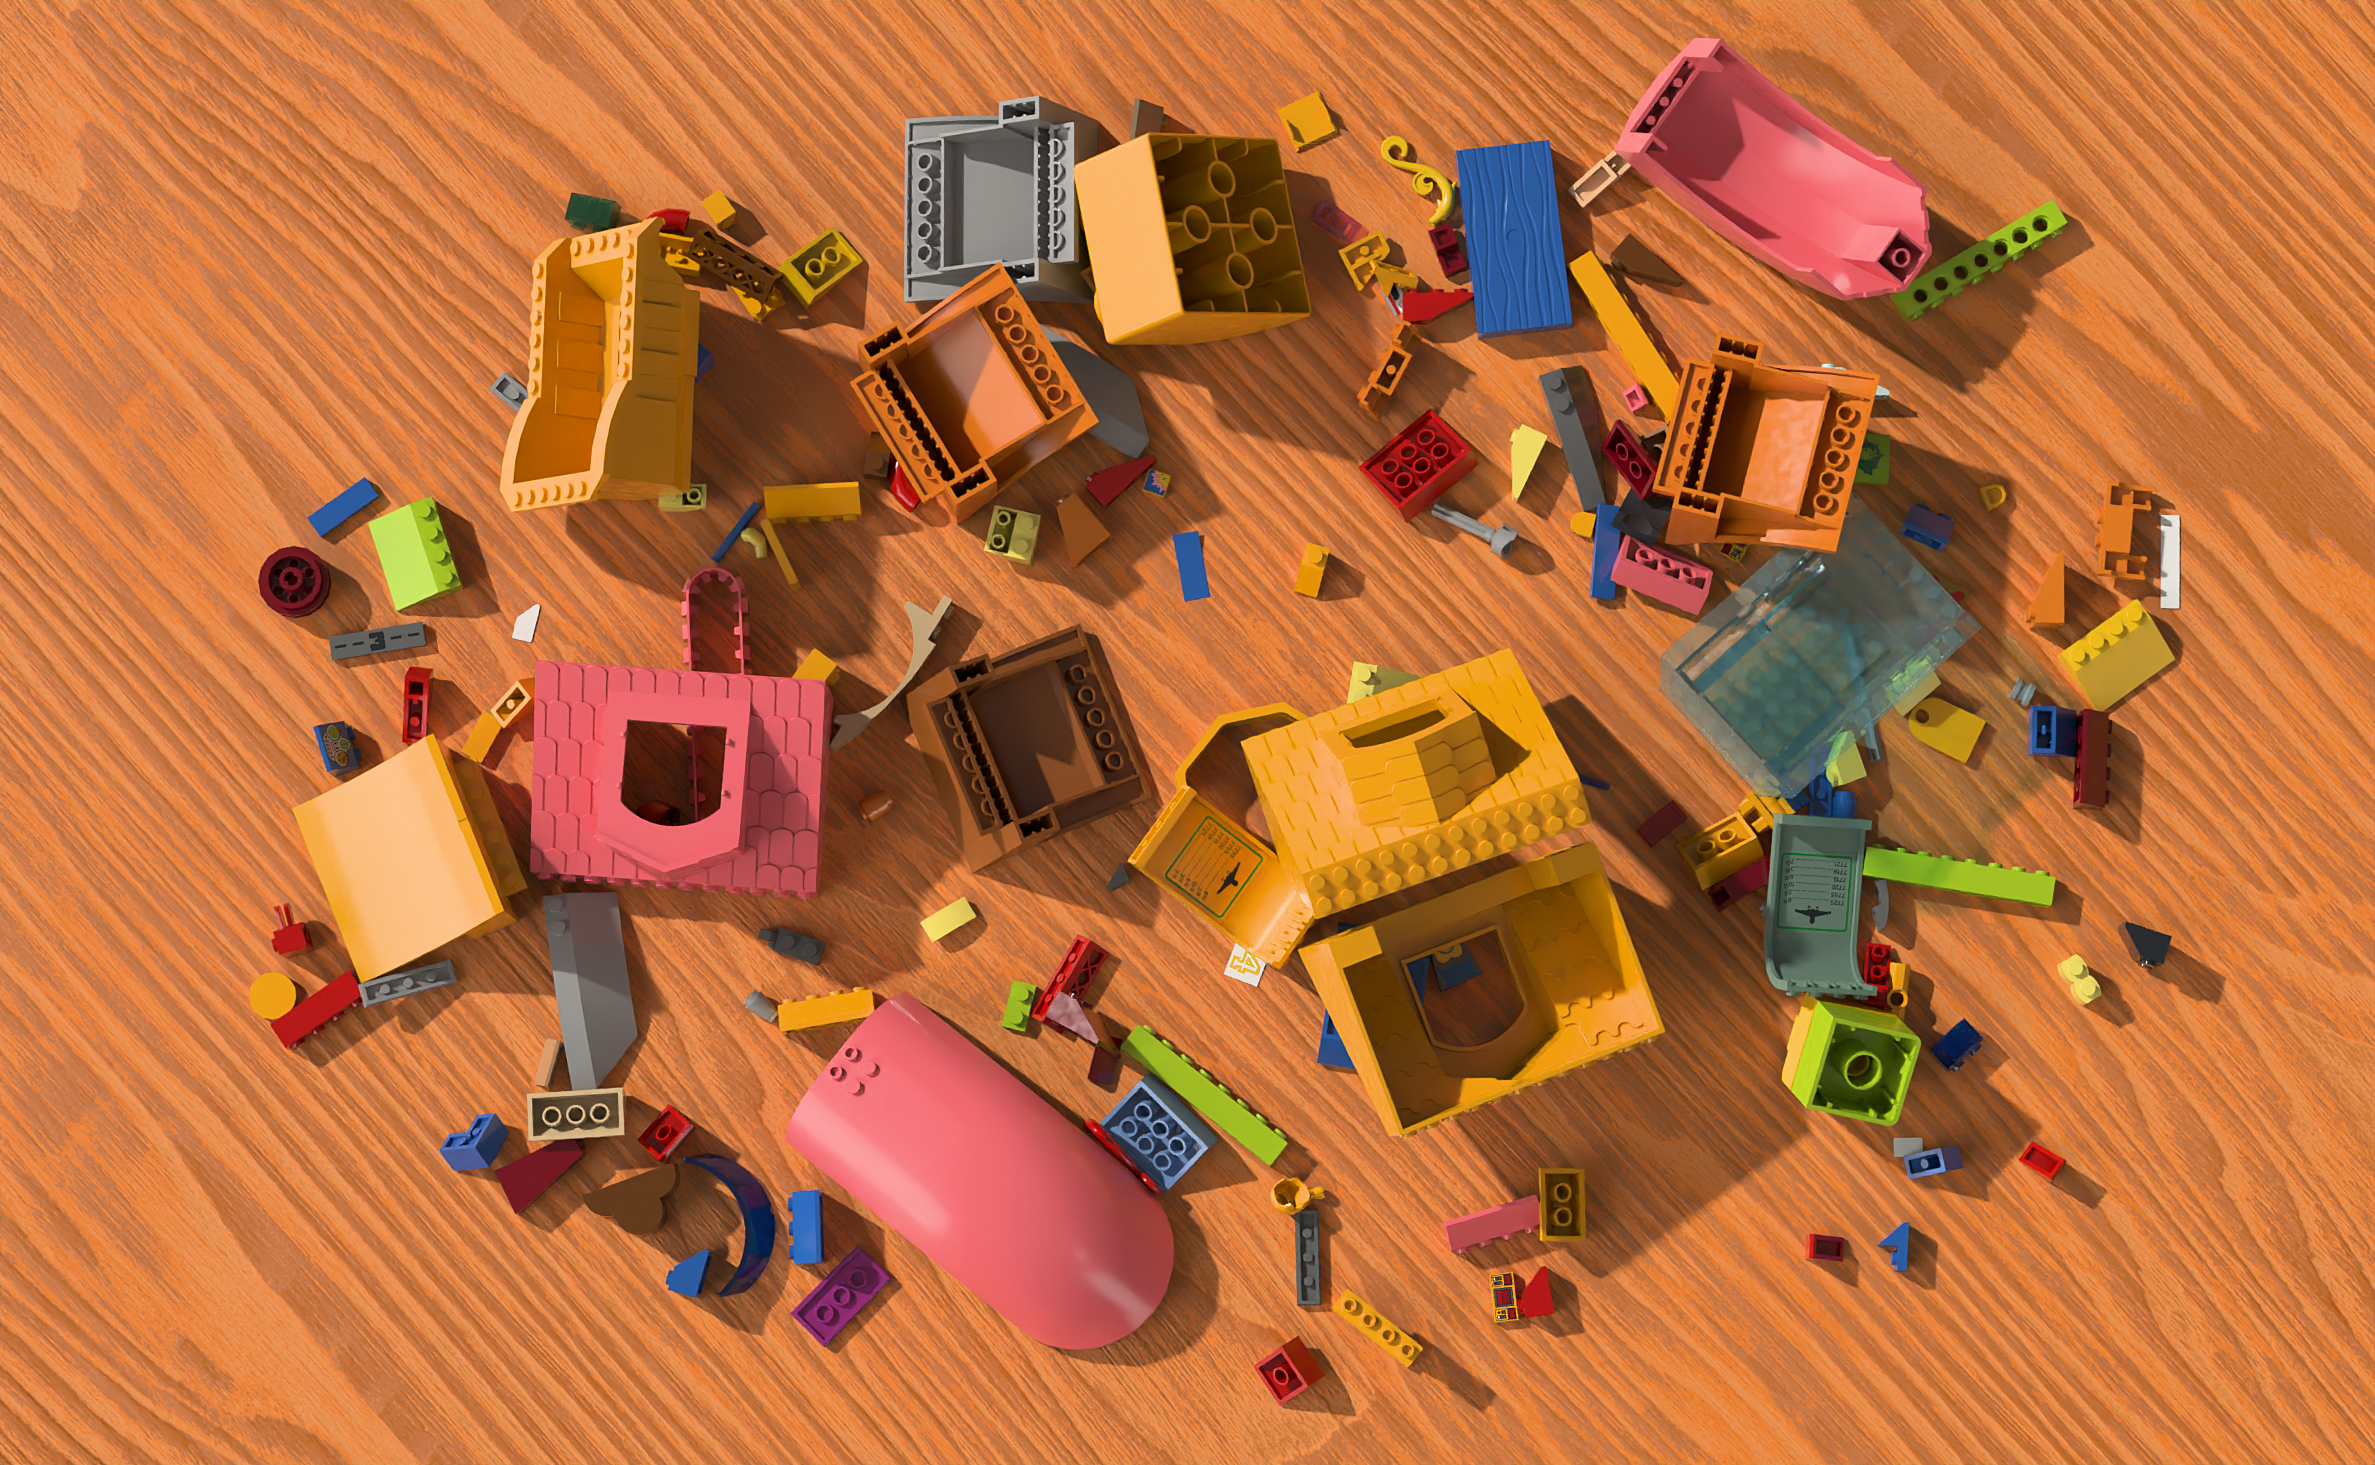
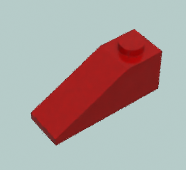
M1154 455L1103 469L1099 473L1095 471L1086 479V490L1106 509L1144 475L1149 468L1156 464L1157 459Z
M410 666L405 675L402 742L415 744L428 734L433 691L432 668Z

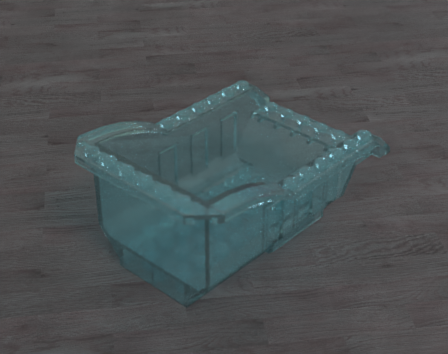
M1851 490L1836 553L1829 554L1783 547L1732 595L1714 608L1661 655L1660 691L1758 797L1794 798L1963 644L1978 633L1982 627L1949 595L1869 510L1864 501Z

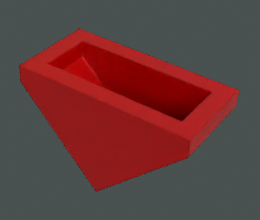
M2033 1141L2019 1158L2023 1165L2047 1182L2053 1181L2067 1162L2065 1159Z
M1817 1234L1807 1235L1805 1259L1843 1262L1844 1238Z

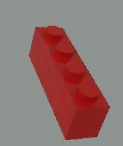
M348 970L271 1023L270 1026L286 1049L290 1050L293 1048L296 1050L306 1043L304 1039L310 1035L317 1036L326 1029L325 1025L330 1021L335 1023L345 1016L344 1012L351 1007L356 1009L363 1004L358 987L360 982L353 972Z

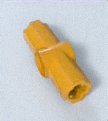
M1890 962L1887 1007L1885 1011L1896 1014L1904 1022L1905 1008L1908 1002L1907 993L1911 965ZM1894 992L1899 993L1902 997V1002L1899 1006H1894L1890 1002V996Z

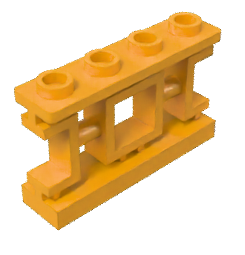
M1349 1289L1344 1291L1331 1308L1407 1368L1423 1349L1421 1345Z

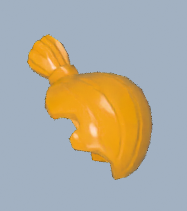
M1282 1178L1272 1187L1270 1198L1276 1210L1286 1215H1292L1303 1210L1310 1203V1200L1325 1198L1322 1186L1308 1189L1298 1178L1290 1180Z

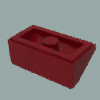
M1111 1036L1120 1052L1123 1039ZM1095 1047L1087 1080L1111 1086L1117 1058Z

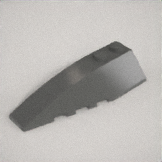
M1582 365L1561 368L1540 375L1538 377V384L1583 511L1587 512L1596 509L1598 504H1607L1598 409Z

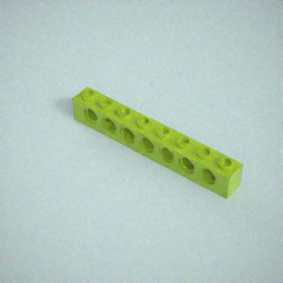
M2052 199L1915 279L1906 291L1893 292L1890 298L1904 321L1910 318L1914 321L1924 315L1923 310L1931 306L1934 309L1945 302L1943 299L1950 294L1952 297H1955L1964 291L1963 287L1967 284L1975 285L1984 279V274L1990 271L1994 274L2004 268L2003 263L2011 259L2012 262L2020 259L2025 255L2023 252L2030 247L2032 250L2039 248L2044 244L2043 240L2051 236L2053 239L2064 232L2063 228L2068 222ZM2034 223H2043L2046 230L2043 232L2037 231ZM2022 234L2026 242L2022 244L2016 242L2014 235ZM1998 245L2004 247L2006 254L1998 255L1994 247ZM1977 257L1983 258L1986 266H1977L1974 259ZM1962 269L1966 277L1963 279L1957 278L1954 270ZM1934 282H1944L1946 289L1942 291L1936 289ZM1917 292L1923 293L1926 301H1916L1914 294Z

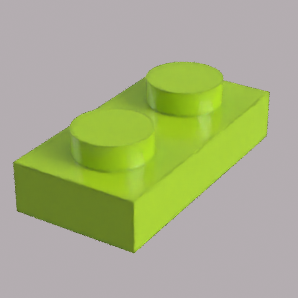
M1013 980L1002 1027L1025 1032L1036 985Z

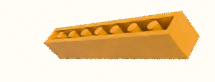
M1590 250L1569 263L1566 271L1666 424H1669L1681 381L1675 371L1670 372L1666 365L1668 361L1661 351L1657 352L1653 346L1655 341L1649 332L1645 333L1640 326L1643 323L1636 312L1632 314L1628 307L1630 303L1624 293L1619 294L1615 288L1617 283L1610 273L1606 274L1602 268L1604 263L1598 254L1594 255Z

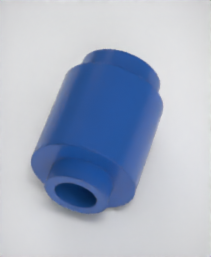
M1835 792L1832 817L1856 819L1857 798H1854V792Z

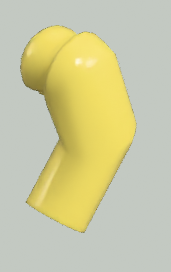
M749 527L743 530L741 538L744 542H750L755 546L756 559L768 558L765 536L755 528Z

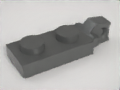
M774 927L773 932L761 928L758 935L759 939L769 942L768 948L773 949V951L816 966L820 962L826 945L824 942Z

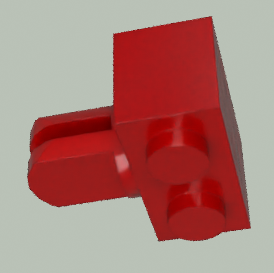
M283 904L288 926H286L280 905L275 906L274 911L279 929L273 932L275 938L271 939L275 953L278 952L279 955L289 959L315 951L309 928L303 922L295 924L290 904Z

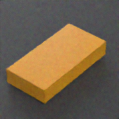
M483 711L461 753L470 758L476 756L477 761L483 764L503 728L495 716Z

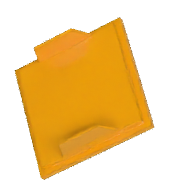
M1319 91L1277 110L1296 152L1339 133Z

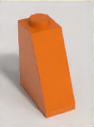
M1072 493L1070 496L1065 494L1057 501L1058 506L1056 510L1072 566L1076 569L1111 539V534L1079 497Z

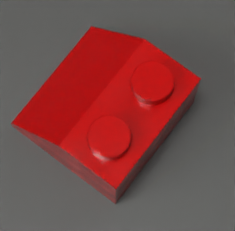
M1296 1336L1253 1366L1279 1406L1325 1376L1299 1336Z

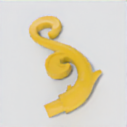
M1400 136L1388 137L1381 145L1382 158L1395 167L1417 172L1412 181L1413 189L1417 194L1425 196L1432 192L1433 182L1425 184L1424 180L1426 178L1434 180L1439 185L1442 192V201L1440 199L1437 200L1438 208L1435 210V214L1428 220L1435 227L1441 220L1445 221L1453 210L1457 182L1454 181L1450 184L1449 180L1442 173L1427 165L1393 159L1389 154L1390 149L1399 147L1402 151L1401 158H1406L1408 144Z

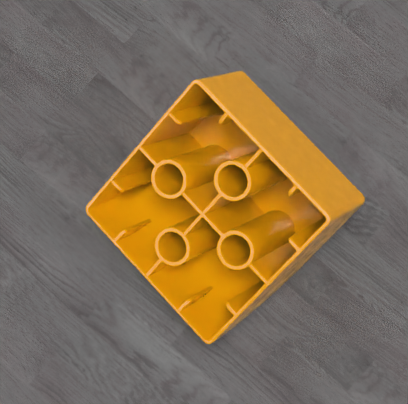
M1147 133L1074 166L1073 174L1079 199V225L1086 235L1096 287L1094 308L1098 319L1103 325L1105 338L1109 344L1184 345L1212 342L1272 329L1311 315V306L1279 146L1275 138Z

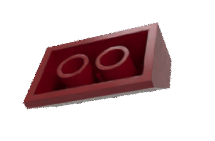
M1620 419L1616 420L1601 449L1641 501L1659 494L1652 492L1659 462L1629 424Z

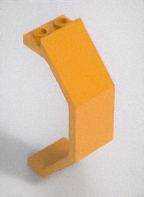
M1285 702L1219 715L1175 772L1177 790L1180 789L1182 784L1187 785V773L1222 730L1280 717L1286 718L1293 723L1309 717Z

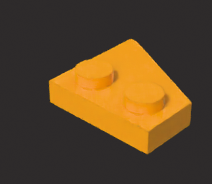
M1378 230L1339 250L1338 253L1354 285L1360 291L1374 274L1370 265L1371 259L1382 262L1391 250L1382 232Z

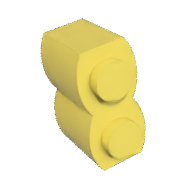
M2075 954L2057 965L2059 975L2064 982L2070 985L2071 994L2080 1005L2083 1006L2101 995L2099 984L2089 975L2087 965L2079 955Z

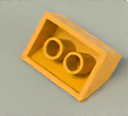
M1739 812L1676 844L1692 877L1702 890L1765 857L1757 836Z
M1539 1168L1540 1241H1586L1584 1169Z

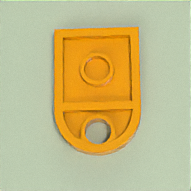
M1927 698L1920 701L1910 712L1908 720L1910 732L1917 741L1963 764H1966L1986 722L1939 698ZM1919 710L1927 712L1928 721L1925 723L1918 722L1915 717L1916 712Z

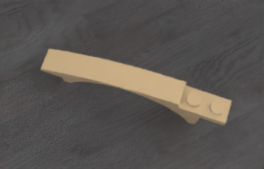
M944 595L933 614L926 612L910 601L906 602L904 607L911 621L914 638L913 655L908 672L898 688L880 704L859 713L836 716L834 722L841 728L830 744V748L833 751L850 742L884 714L912 684L937 649L936 644L932 643L931 639L936 640L942 630L940 624L943 619L948 620L954 611L951 598Z

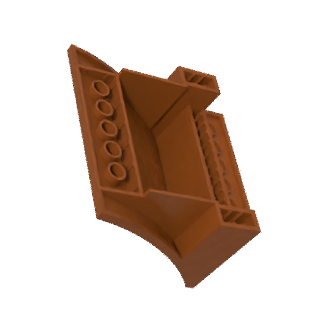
M1080 624L1045 636L991 659L988 654H984L949 666L900 699L972 873L1153 797Z

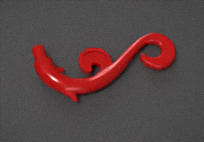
M1090 1118L1084 1122L1085 1131L1112 1152L1155 1195H1159L1162 1192L1160 1187L1141 1171L1126 1151L1097 1121Z

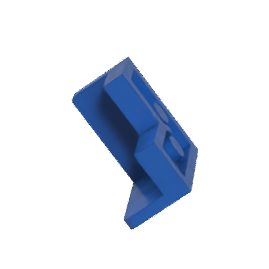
M496 1113L477 1115L467 1132L449 1134L439 1152L454 1171L490 1168L506 1141L509 1131Z

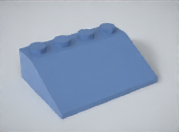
M1151 1072L1142 1078L1100 1123L1132 1158L1141 1171L1160 1187L1163 1194L1218 1140Z

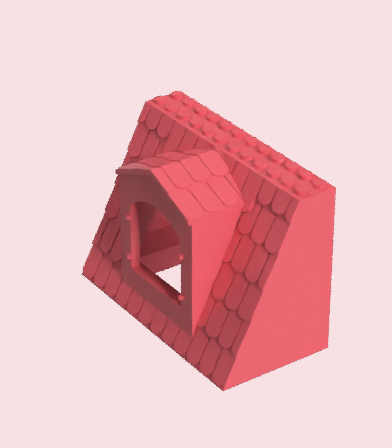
M536 660L530 872L536 878H539L540 881H553V878H559L565 883H576L577 879H581L586 884L600 885V881H607V883H610V886L623 887L624 883H631L636 888H647L648 884L655 885L657 889L671 890V886H678V888H681V891L694 892L695 888H702L706 893H718L719 889L726 890L728 894L742 895V891H750L752 896L766 897V893H773L777 898H789L790 894L797 895L799 899L813 900V896H819L831 755L830 744L832 742L835 699L826 681ZM628 721L727 728L720 809L699 822L684 826L654 824L638 817L622 804Z

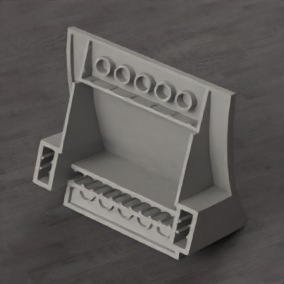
M1041 96L999 102V115L905 119L904 302L909 304L942 302L980 274L1001 262L1024 301L1094 304L1095 294L1080 274L1091 261L1086 235L1079 225V199L1073 168L1076 164L1098 155V120Z

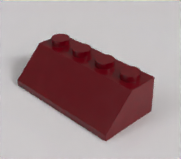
M2083 709L2077 714L2073 809L2102 810L2105 808V804L2108 805L2109 790H2106V781L2110 780V767H2107V757L2110 758L2111 743H2108V734L2112 733V720H2109V713Z

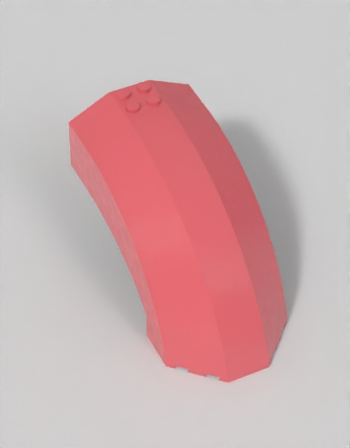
M1694 38L1663 69L1631 112L1614 149L1618 155L1656 187L1713 230L1782 273L1842 301L1906 291L1932 254V247L1928 238V230L1930 229L1929 215L1925 205V196H1927L1926 186L1893 157L1876 156L1812 114L1774 85L1722 39Z

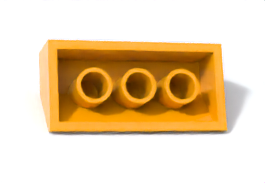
M859 482L764 486L766 517L772 522V525H786V521H796V524H809L810 520H819L820 523H832L834 519H843V522H855L857 518H862V494Z
M867 986L853 988V993L844 994V990L830 992L829 997L821 998L820 994L806 996V1001L797 1002V998L783 1000V1004L778 1005L780 1032L783 1035L864 1022L876 1010L873 990H868Z

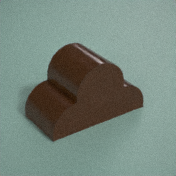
M672 1162L585 1194L582 1197L586 1206L592 1212L603 1217L616 1218L619 1226L626 1232L641 1237L650 1236L657 1233L666 1222L667 1206L665 1199H668L676 1192L680 1183V1171L678 1165Z

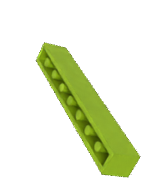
M1871 844V847L1864 849L1863 878L1885 879L1887 882L2047 908L2052 905L2056 877H2051L2050 872L2036 871L2035 874L2026 873V868L2012 867V870L2002 869L2003 865L1997 863H1989L1988 866L1979 865L1977 860L1965 859V862L1955 861L1956 857L1942 855L1940 859L1932 857V853L1918 851V855L1909 854L1908 849L1894 848V851L1885 850V846L1880 844Z
M1137 1025L1120 1048L1270 1167L1288 1145L1285 1141L1287 1136L1278 1129L1274 1131L1266 1126L1267 1120L1258 1113L1254 1117L1247 1111L1250 1107L1240 1099L1235 1102L1229 1097L1231 1092L1221 1084L1215 1086L1210 1082L1212 1077L1204 1070L1196 1071L1191 1067L1193 1062L1185 1055L1177 1056L1172 1052L1174 1047L1164 1039L1162 1042L1154 1037L1156 1033L1147 1025L1143 1027Z

